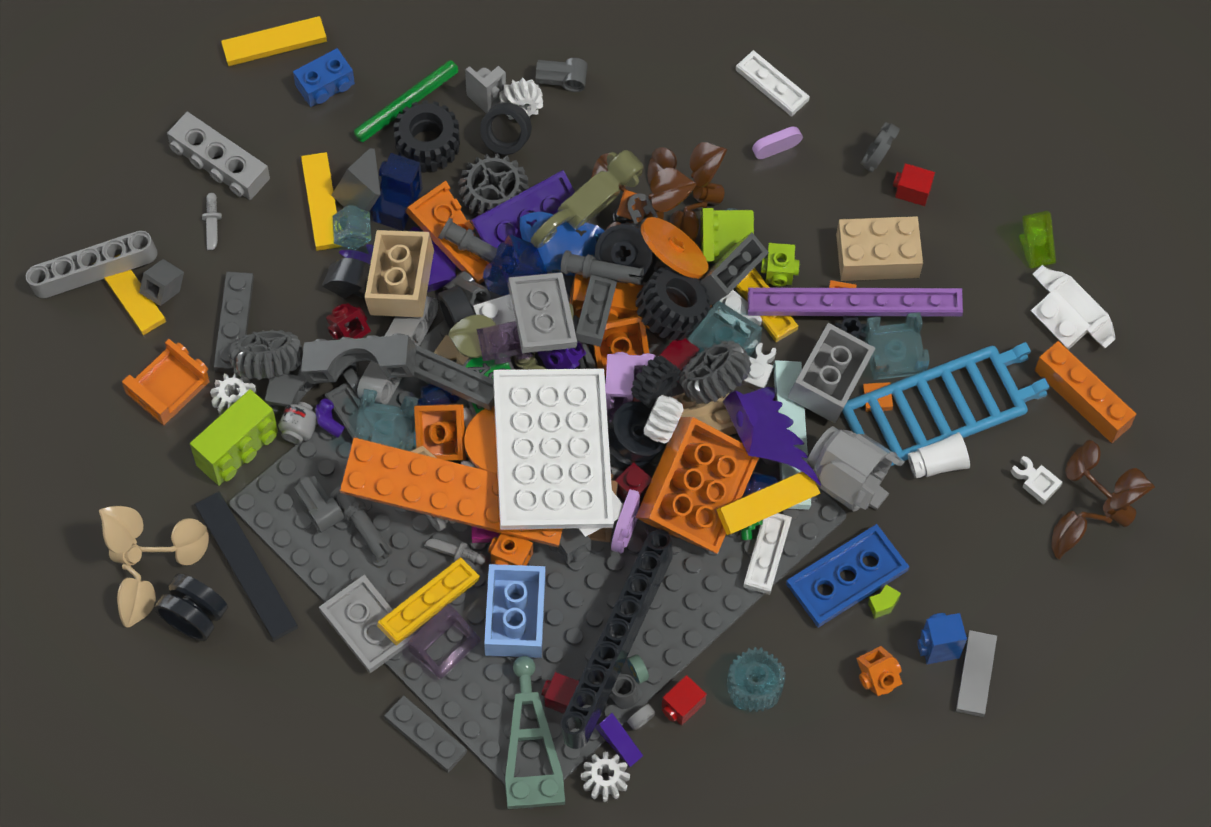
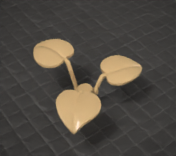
M110 506L99 510L102 520L103 537L109 549L110 559L113 562L123 564L122 569L129 571L134 576V578L124 579L118 590V610L124 627H131L148 616L154 607L156 599L153 585L149 581H141V575L131 565L140 561L142 552L175 551L176 561L181 565H192L199 561L208 547L209 532L207 527L198 520L187 518L175 525L171 535L174 545L172 547H141L137 545L135 538L140 536L143 531V520L136 510L125 506Z

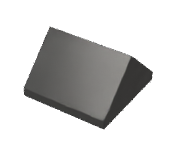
M372 148L368 149L347 169L331 195L358 220L366 218L380 196L375 149Z

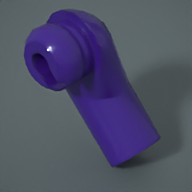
M322 399L315 408L317 423L321 428L339 438L345 427L333 419L331 411L334 408L333 402L329 399Z

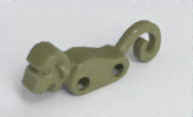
M623 150L619 154L609 153L607 156L608 171L597 173L565 200L558 208V212L534 233L531 243L535 248H541L555 236L557 227L565 222H568L574 229L583 226L617 198L620 194V185L624 187H635L638 185V177L642 175L643 164L629 150Z

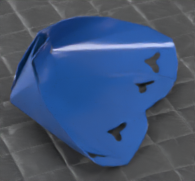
M533 212L520 217V232L524 247L535 265L548 273H561V261L566 250L571 251L574 255L587 256L589 254L595 257L597 243L595 234L600 238L601 234L605 232L599 226L585 223L578 229H574L569 223L565 222L557 227V233L548 243L541 248H535L531 243L532 236L553 214ZM533 220H537V222L534 223L533 227L526 223L527 221L532 222ZM576 230H580L581 232L586 230V232L582 236H580V234L576 232ZM568 272V274L563 275L575 276V273Z

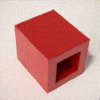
M905 163L902 173L897 171L893 187L897 188L895 198L925 206L935 172Z
M686 675L662 698V711L670 721L674 722L676 720L682 726L706 703L707 694Z

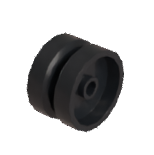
M627 222L612 226L601 234L596 243V260L643 268L644 275H633L636 277L644 278L653 271L658 261V257L646 244L641 234V224ZM625 248H626V250H629V249H630V251H631V255H630V256H626V255H625V253H624Z
M631 401L622 404L607 421L610 463L623 471L633 462L641 469L645 468L667 444L659 441L656 442L644 435V427L652 408H648L642 402Z
M178 573L168 585L170 594H163L154 606L155 612L166 623L186 636L198 641H206L214 630L212 621L220 620L226 612L228 605L219 594L204 583L188 575Z

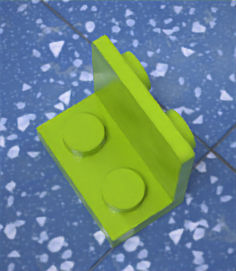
M703 208L701 210V251L708 264L716 263L735 243L750 233L754 234V212L752 210H713V208Z

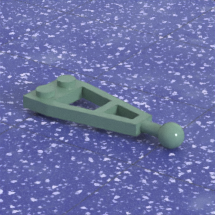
M520 656L513 663V671L520 679L521 693L515 694L505 776L507 809L565 805L561 766L539 693L532 692L531 676L535 672V663L528 656ZM522 705H533L539 728L519 729ZM543 739L553 775L514 778L518 741Z

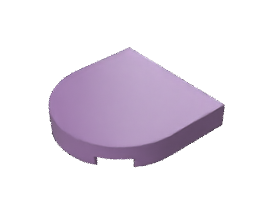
M629 489L612 539L611 550L614 552L623 553L632 536L638 520L635 517L640 507V494L638 491Z

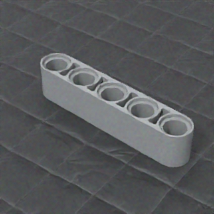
M136 231L34 265L27 271L26 280L37 297L48 298L104 279V277L149 264L156 259L157 249L149 233L146 231Z
M426 296L423 317L395 316L385 336H392L396 333L409 335L413 343L420 346L436 317L438 300ZM370 361L359 381L357 395L359 399L386 405L402 377L387 378L379 364Z

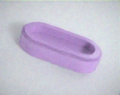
M788 127L759 139L754 143L752 150L756 158L764 159L796 146L801 142L803 136L799 128Z

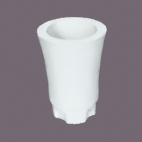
M959 432L939 442L918 448L915 452L908 453L910 468L913 476L916 478L929 477L954 470L970 469L968 451Z

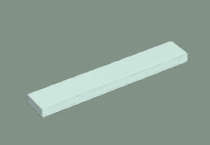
M775 360L773 364L775 401L783 403L777 412L787 415L794 421L793 425L786 429L792 431L805 443L804 445L793 446L808 455L805 407L787 398L802 371V363ZM801 457L804 461L807 462L808 458ZM779 462L780 481L801 472L797 468ZM811 498L788 509L809 510Z

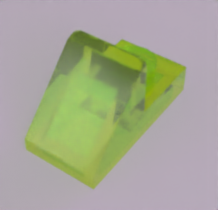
M1043 211L1022 216L1024 234H1020L1019 239L1029 267L1036 268L1041 265L1045 266L1056 263L1051 213Z

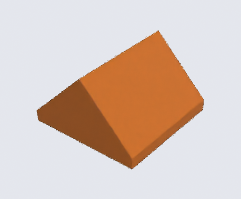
M634 316L607 322L601 347L590 344L596 367L604 369V376H606L607 354L624 352L628 355L641 356L642 354L649 353L646 328L642 322V317Z
M463 404L414 406L416 448L424 446L436 458L442 460H466Z

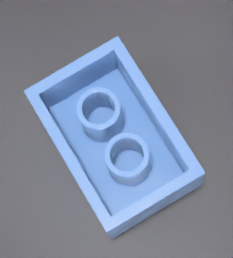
M489 564L484 643L485 656H528L542 658L545 566Z

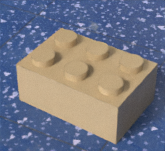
M918 216L839 219L836 238L841 281L920 277L923 258Z
M376 231L365 293V301L370 315L423 317L434 254L429 232Z

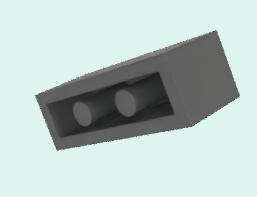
M753 233L735 243L699 279L701 286H704L707 290L705 294L710 298L708 303L710 306L727 296L769 253Z

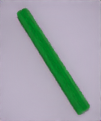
M452 60L447 61L354 130L355 137L360 142L366 141L396 119L398 114H402L406 106L411 108L412 103L419 102L457 74L458 66Z

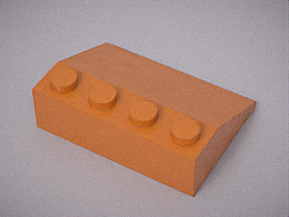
M680 417L635 518L657 529H663L675 537L718 554L726 532L716 509L742 498L759 457L748 456L743 443L694 417Z

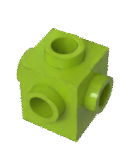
M769 243V253L767 258L764 257L761 264V273H766V283L778 287L792 285L793 275L798 276L799 260H795V245Z

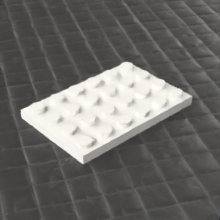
M604 369L493 370L500 530L613 528L614 517Z

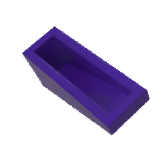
M613 713L606 716L595 726L620 758L627 763L629 768L643 757Z

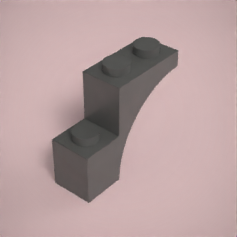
M302 361L298 376L289 372L287 375H280L279 378L270 377L265 403L273 409L275 414H283L288 405L298 404L311 388L319 384H310L302 374ZM359 361L346 367L339 376H344L343 373L350 368H353L358 374Z

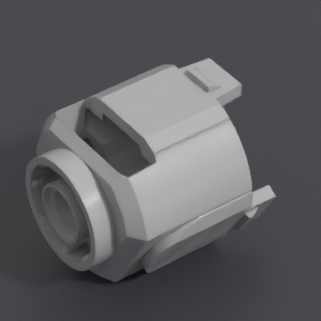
M834 426L827 429L820 437L807 460L808 465L813 469L820 481L821 486L817 484L818 488L852 511H857L860 508L866 510L869 506L877 510L889 495L880 484L892 462L898 466H902L905 462L895 452H891L866 434L839 430Z

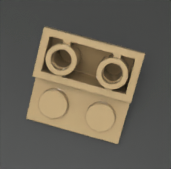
M685 393L672 397L683 404L684 410L681 417H694L728 436L737 433L723 403L726 397H721L716 402L711 400L708 404L692 402Z

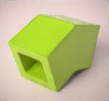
M886 584L880 594L869 597L868 605L874 619L891 613L899 601L901 593Z

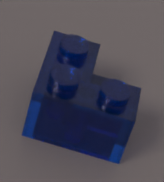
M391 153L387 162L383 161L380 166L381 191L371 211H373L374 222L403 231L410 217L406 213L407 207L418 200L423 189L420 162Z
M509 234L506 240L498 246L496 256L491 264L489 263L485 267L483 278L488 291L505 296L510 294L508 287L510 277L547 274L548 272L538 248H535L530 242Z

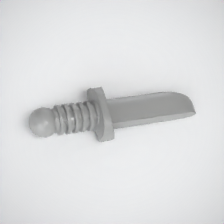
M209 193L206 197L207 213L202 214V220L206 221L207 250H213L216 248L218 241L217 220L222 219V214L217 213L216 194Z
M429 539L424 545L429 549L455 557L454 561L461 557L473 563L483 564L486 559L483 554L466 549L467 544L463 542L460 546H456L441 540Z

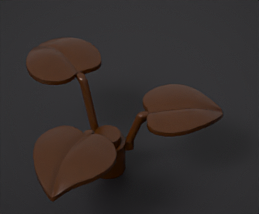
M708 142L699 143L694 148L690 157V168L693 171L691 177L697 184L693 189V196L699 203L686 206L683 212L675 211L669 223L687 234L694 242L699 230V219L697 214L691 210L700 207L706 208L707 203L719 205L723 201L725 194L722 185L710 183V181L717 172L727 149ZM659 147L653 151L647 171L649 185L653 177L660 170L676 168L677 159L670 149Z
M605 153L597 159L591 178L600 171H608L607 156L609 153ZM665 168L660 170L650 183L653 193L649 194L648 197L660 219L664 218V212L675 208L685 200L697 185L693 180L676 169ZM620 185L619 189L622 192L627 190L623 185ZM651 212L647 215L644 214L643 219L653 217ZM613 222L606 228V230L612 226H616L621 223ZM625 248V250H624L625 255H626V256H630V255H631L630 249H629V250H626V248Z
M1087 440L1083 446L1074 452L1067 463L1065 471L1067 478L1071 481H1078L1085 475L1108 498L1103 505L1105 516L1088 512H1081L1078 515L1074 511L1064 515L1055 526L1052 534V550L1055 557L1059 560L1084 536L1087 528V520L1085 518L1102 520L1108 524L1113 520L1122 527H1127L1136 517V509L1131 504L1155 488L1141 470L1131 468L1117 480L1115 492L1111 494L1089 471L1099 463L1101 456L1098 444L1092 440Z

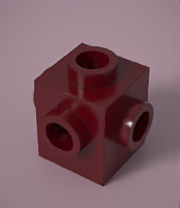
M348 303L341 304L332 310V314L326 317L330 325L327 329L334 340H340L343 337L363 338L371 332L366 322L367 317L360 307L356 308Z

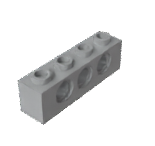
M186 112L167 132L170 143L169 147L174 153L186 156L196 168L205 169L215 181L219 183L224 182L239 197L243 195L248 200H251L270 179L266 164L189 112ZM194 143H201L200 145H197V146H194V145H193ZM216 156H221L219 159H212ZM235 170H242L239 173H233Z

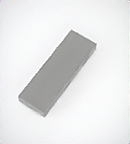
M969 630L956 712L984 717L997 641L996 635Z

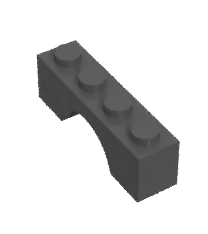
M401 333L385 337L369 335L366 338L358 339L343 337L340 340L330 341L316 339L314 342H304L301 372L310 384L336 382L346 367L355 362L367 360L379 364L387 378L414 377L416 346L409 335Z

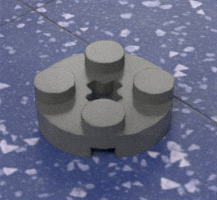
M884 123L877 134V138L874 143L870 144L860 163L865 169L873 173L889 150L893 138H896L900 128L892 123Z

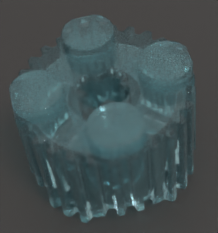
M754 647V650L748 648L746 653L742 652V655H738L736 660L734 659L730 665L727 678L728 693H730V698H733V704L739 709L746 710L748 708L749 712H752L753 709L755 712H758V709L764 711V708H773L782 695L785 683V668L781 663H778V658L774 659V655H768V651H763V648L759 650ZM756 677L758 682L752 681V678Z

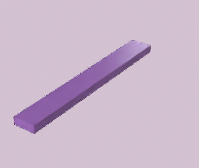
M748 288V316L963 315L962 288Z

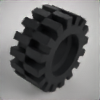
M661 355L659 357L655 356L653 360L650 359L648 365H644L641 368L642 372H638L636 375L637 380L633 381L632 385L634 386L631 388L632 396L648 408H653L659 396L671 395L673 393L672 389L676 388L678 384L676 381L680 380L679 374H681L679 368Z

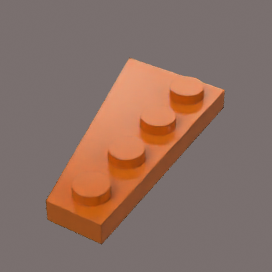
M444 181L408 206L406 213L424 232L430 233L431 240L462 272L466 271L476 283L481 284L496 272L497 267L466 249L460 251L457 245L445 238L442 240L438 238L449 217L462 228L474 230L470 220H466L463 215L462 207L457 198L454 199L449 191L450 186L447 181Z

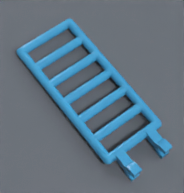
M1026 342L1001 354L995 346H989L847 401L842 412L851 431L856 434H865L853 410L864 406L868 402L890 451L895 452L899 458L906 461L908 460V453L944 440L958 432L962 438L1025 415L1028 412L1025 402L1047 396L1046 390L1049 389V385L1046 379L1043 378L1028 387L1018 390L1006 366L1028 360L1027 354L1031 350ZM987 358L991 359L1015 407L1000 412L976 365L977 362ZM966 367L990 414L989 417L977 422L951 373ZM940 376L966 425L951 431L927 381ZM914 386L918 387L941 433L940 436L926 440L904 396V390ZM889 394L893 395L917 445L904 450L901 449L877 400L878 398Z

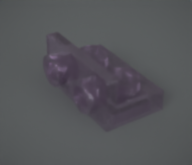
M516 321L476 329L483 361L494 360L495 365L511 362L510 356L516 355L517 360L533 357L532 352L522 353Z

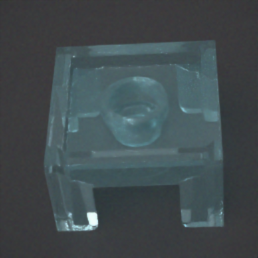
M920 312L907 314L905 323L880 326V317L867 318V326L864 332L867 335L866 343L876 348L870 358L873 380L913 376L928 369L930 359L928 349L923 351L920 335L922 329Z
M364 389L358 406L355 438L411 451L414 444V433H412V424L415 416L414 406H417L418 398L405 396L401 407L374 403L377 391Z

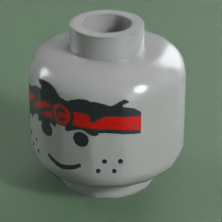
M298 402V404H290L285 408L278 424L279 430L282 432L281 436L285 440L294 444H301L303 441L311 439L317 425V418L313 412V407L305 402Z

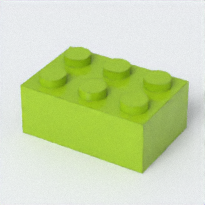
M249 389L190 443L196 466L218 486L224 481L231 480L240 466L252 461L257 451L263 445H269L276 438L278 429L274 411Z

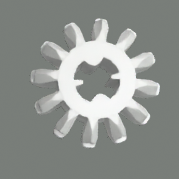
M522 78L516 82L512 79V84L504 85V90L499 92L500 103L509 102L517 104L526 111L529 117L532 114L537 115L538 110L543 107L542 91L533 80L525 81Z
M234 373L232 378L224 374V381L215 380L216 388H212L210 391L211 397H213L211 402L214 408H218L220 415L249 389L255 393L256 387L253 383H250L247 377L240 378L239 374Z
M659 396L644 427V435L656 442L667 443L672 437L684 410L683 404L670 396Z
M606 751L603 752V759H600L596 754L592 755L593 763L585 762L584 769L586 771L581 773V780L586 781L583 785L584 790H592L591 797L593 799L602 794L604 802L608 801V794H611L615 799L619 798L618 790L626 791L627 785L625 782L630 780V774L624 772L627 769V763L622 762L618 764L619 756L617 754L612 759H608V752ZM602 773H608L609 780H603Z

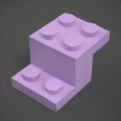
M624 352L607 354L605 384L607 417H611L622 404L633 401L631 388L634 386L632 385L633 381L637 380L636 375L638 372H642L641 368L644 365L647 366L650 359H654V354L646 353L641 356L628 355Z

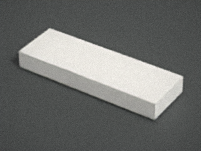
M754 50L736 65V71L791 117L809 101V95Z
M777 513L763 519L744 581V588L770 595L792 517Z

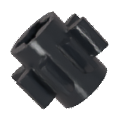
M844 316L842 324H835V327L847 333L850 331L852 332L850 335L865 342L867 335L864 332L867 325L861 324L858 316L855 318Z

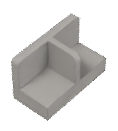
M469 66L465 70L467 96L487 113L492 107L500 103L499 92L504 90V85H506V72L499 66L492 72L487 68H481L476 72Z

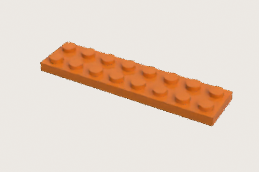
M353 438L340 493L554 547L559 546L563 529L500 530L498 474Z

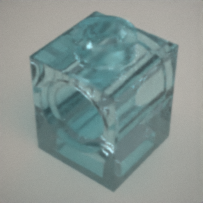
M348 205L334 214V244L356 250L371 240L370 212L359 209L357 206Z

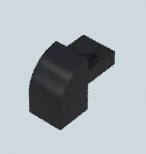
M353 258L338 259L330 265L322 287L344 299L353 293L365 299L370 264Z

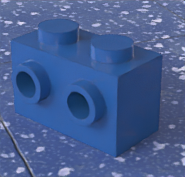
M338 48L293 71L295 86L310 107L324 103L329 97L339 92L347 91L355 84L353 70Z
M937 613L926 620L924 629L921 630V638L918 639V649L920 655L925 656L927 664L960 658L967 641L960 613L951 615Z

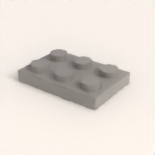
M562 272L510 277L508 287L522 353L576 348L577 338Z
M365 575L319 606L320 612L369 673H372L415 641V636L412 635L396 646L377 627L378 621L393 609Z

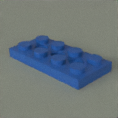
M876 524L788 579L786 585L819 628L909 570V565ZM866 556H873L877 559L878 564L874 567H868L863 563L862 559ZM843 570H850L855 574V579L845 581L841 578L840 573ZM821 584H827L832 588L833 592L830 595L824 596L818 592L817 587Z

